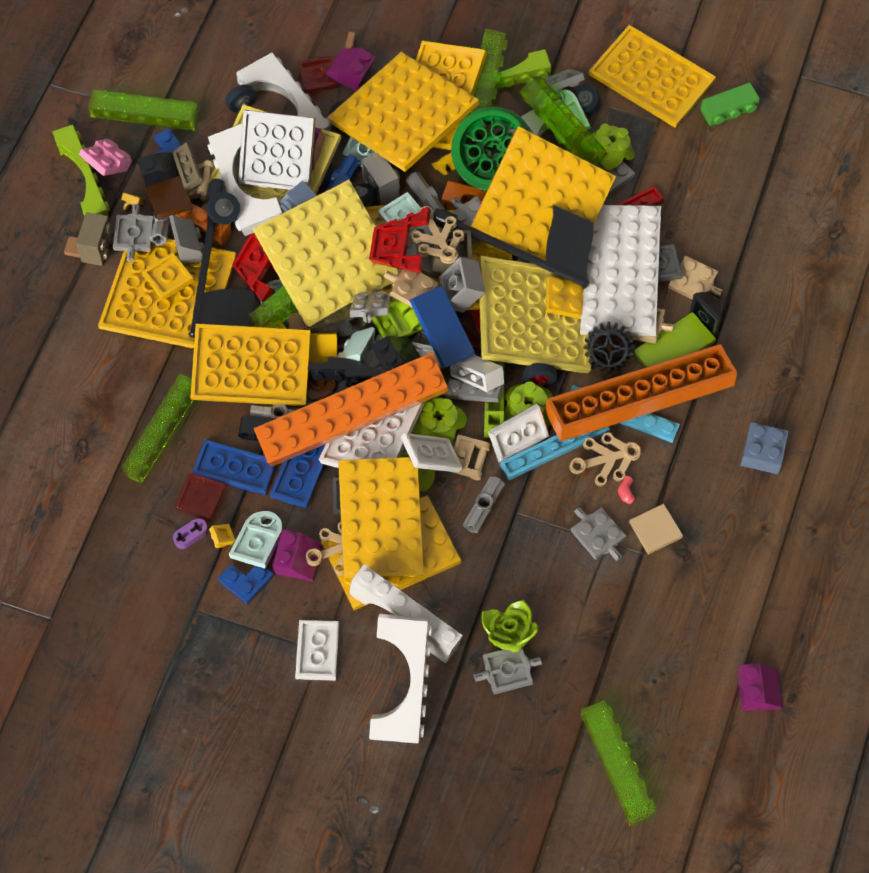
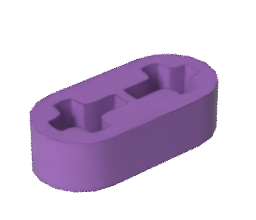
M198 518L178 529L173 535L175 546L185 549L203 538L208 532L206 522ZM195 526L202 527V531L196 530ZM179 536L185 537L186 541H179Z

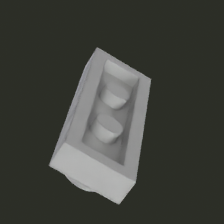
M449 379L447 385L449 392L444 393L446 399L499 403L504 386L501 385L486 392L461 380Z

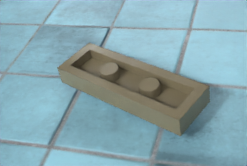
M186 142L172 153L183 186L189 192L203 181L191 146Z

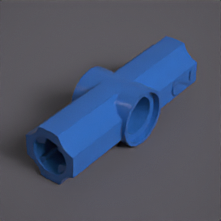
M346 155L339 169L333 172L326 191L347 180H350L352 183L353 176L360 166V160L356 156Z

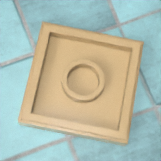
M664 504L629 520L631 527L648 555L683 538L681 531Z

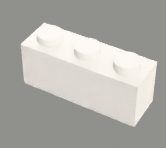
M473 355L450 366L452 377L488 392L504 384L502 366L484 360L477 355Z

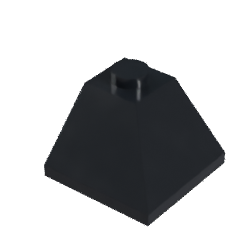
M172 152L154 153L137 159L146 187L178 176L180 177Z
M709 292L695 293L689 313L693 312L711 334L716 337L721 321L720 302Z

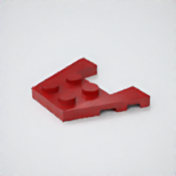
M429 207L422 208V211L416 214L413 212L407 214L406 218L397 221L394 219L374 227L369 260L379 265L422 273L424 260L422 255L406 256L410 228L429 225L431 214Z
M251 233L232 265L248 283L251 290L255 292L258 299L266 304L274 289L261 282L270 267L271 262L257 236Z

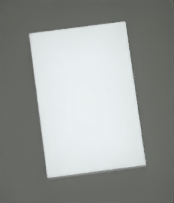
M537 404L488 431L499 462L549 437L540 406Z
M404 433L401 436L415 468L458 473L462 470V466L449 438Z
M299 620L296 679L336 681L339 621Z

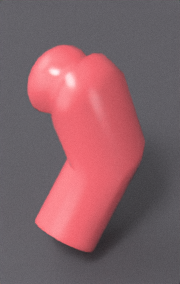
M629 476L624 477L618 488V494L623 502L632 504L635 496L632 495L629 488L634 480Z

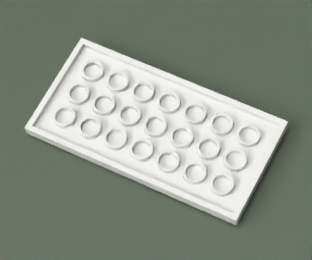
M602 205L593 225V240L587 260L586 280L589 279L590 284L584 289L583 315H581L580 326L581 335H588L589 331L594 332V326L600 329L601 322L607 327V322L610 321L611 327H614L615 322L618 323V329L624 325L625 329L623 332L625 333L629 330V336H656L661 206Z
M378 335L375 342L381 340L382 337ZM412 342L420 357L433 352L441 369L442 366L432 346ZM371 348L365 364L385 373ZM425 402L327 443L320 455V463L339 468L338 460L400 458L405 448L401 436L404 433L411 434Z

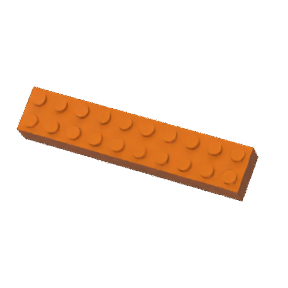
M719 344L548 398L545 413L560 442L733 387L737 371L722 345Z
M432 352L254 428V431L268 464L273 467L447 393L449 390Z

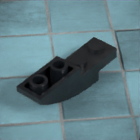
M328 357L327 363H308L310 380L346 381L347 387H352L382 374V372L372 366L346 358Z

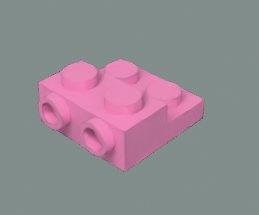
M110 139L97 140L94 147L82 148L79 153L82 158L103 176L126 172L132 162L130 155L119 149L117 143Z

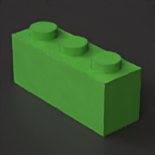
M749 82L703 99L700 111L709 126L719 125L728 119H735L744 113L755 111L758 108L760 98Z

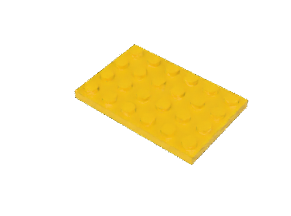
M628 25L589 70L591 77L675 128L716 80V76L631 25Z
M422 41L416 61L474 96L488 53L482 49ZM460 123L433 147L451 150L452 139Z
M196 324L190 399L306 406L310 330Z
M411 458L338 460L344 579L354 578L363 565H366L381 577L423 575L418 468L414 467Z
M428 495L419 499L423 575L382 577L399 590L461 564V559ZM330 540L326 542L321 541L324 550L338 545V543ZM342 552L328 557L333 569L334 565L338 563ZM339 566L337 570L342 571L343 567ZM337 575L353 610L366 606L349 594L353 578L344 579V575Z

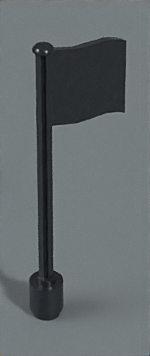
M210 180L205 200L207 203L214 194L226 192L223 180ZM209 215L191 330L188 333L191 338H195L196 324L256 327L259 299L251 289H221L205 292L215 222L210 219Z
M553 205V219L547 239L545 261L461 223L458 220V215L443 208H436L433 213V220L437 227L443 229L445 219L450 216L455 217L457 226L452 230H470L472 237L578 284L583 289H586L590 284L589 279L586 280L587 260L593 240L594 227L593 222Z

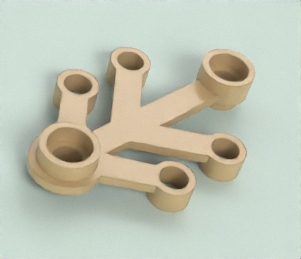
M423 206V207H421V208L419 209L418 213L422 211V208L429 207V206ZM429 207L431 214L429 225L427 226L433 236L423 234L420 231H414L411 233L412 242L418 244L423 241L439 245L440 249L429 247L427 244H422L418 248L419 254L422 257H427L428 255L440 257L443 263L452 264L458 259L456 248L459 242L464 240V232L462 230H455L453 232V239L448 246L446 240L451 230L457 226L456 218L452 216L445 219V226L440 233L433 220V209Z
M604 433L601 437V442L604 445L611 444L620 449V451L613 452L596 443L593 438H586L583 442V447L586 450H594L602 456L588 460L575 458L569 465L570 471L573 474H581L585 468L605 463L601 473L595 478V484L601 487L606 484L607 476L615 461L623 458L619 469H616L613 473L615 481H622L630 462L637 460L641 455V448L637 443L628 442L625 444L614 438L611 433ZM604 436H609L610 442L605 441ZM586 441H591L592 446L588 447ZM628 449H632L634 455H630ZM574 464H578L580 470L574 469ZM616 472H620L622 478H618ZM598 477H602L604 483H599Z
M340 522V523L338 524V531H339V533L342 534V531H341V529H340V527H341V522ZM328 528L321 529L319 535L322 541L330 540L338 543V545L322 551L310 549L306 554L307 563L311 566H317L323 559L342 552V536L331 532ZM326 532L329 536L323 537L322 534ZM343 553L338 563L334 565V571L339 576L343 575V570H337V567H343ZM315 556L318 560L312 561L311 558Z

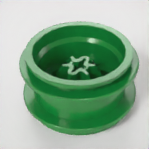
M486 107L469 114L457 127L451 144L452 161L461 178L470 186L487 191L495 175V168H498L507 150L506 145L513 137V135L506 137L512 128L516 131L518 126L533 133L528 124L515 112L502 107ZM491 124V132L487 131L486 125ZM502 127L503 133L496 136L494 134L495 129ZM480 131L485 132V137L482 140H478L476 137ZM470 140H473L477 142V144L469 145ZM497 147L498 151H500L501 153H495L493 155V153L488 150H495V148ZM473 149H479L477 157H471ZM480 161L479 166L473 171L471 166ZM486 162L491 163V168L488 171L483 170V165Z

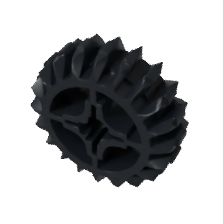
M610 321L607 322V327L601 322L600 329L594 326V332H588V336L591 338H585V342L588 344L584 345V349L589 350L585 353V356H592L588 362L592 363L595 361L594 368L601 365V371H604V368L608 367V372L610 373L612 367H614L615 371H619L618 365L625 368V362L630 363L631 359L628 356H634V352L631 350L635 349V345L629 343L633 342L634 338L628 337L630 335L629 330L625 333L623 332L625 329L624 325L618 329L617 322H615L614 327H611ZM606 333L605 341L594 344L600 335ZM612 334L619 336L623 340L624 344H621V342H616L613 339ZM609 339H610V344H612L611 346H614V347H612V349H611L610 355H609V350H607V348H605V347H607V344H608V340H609ZM595 350L603 352L606 355V360L600 358ZM625 350L622 356H620L618 359L612 360L613 354L615 352Z

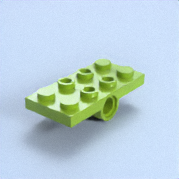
M396 298L391 303L388 315L371 318L382 338L386 336L408 337L423 330L414 309Z

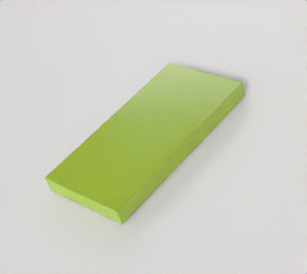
M692 312L674 324L673 332L664 330L659 334L656 344L646 342L634 350V355L646 368L703 350L713 344L716 338Z

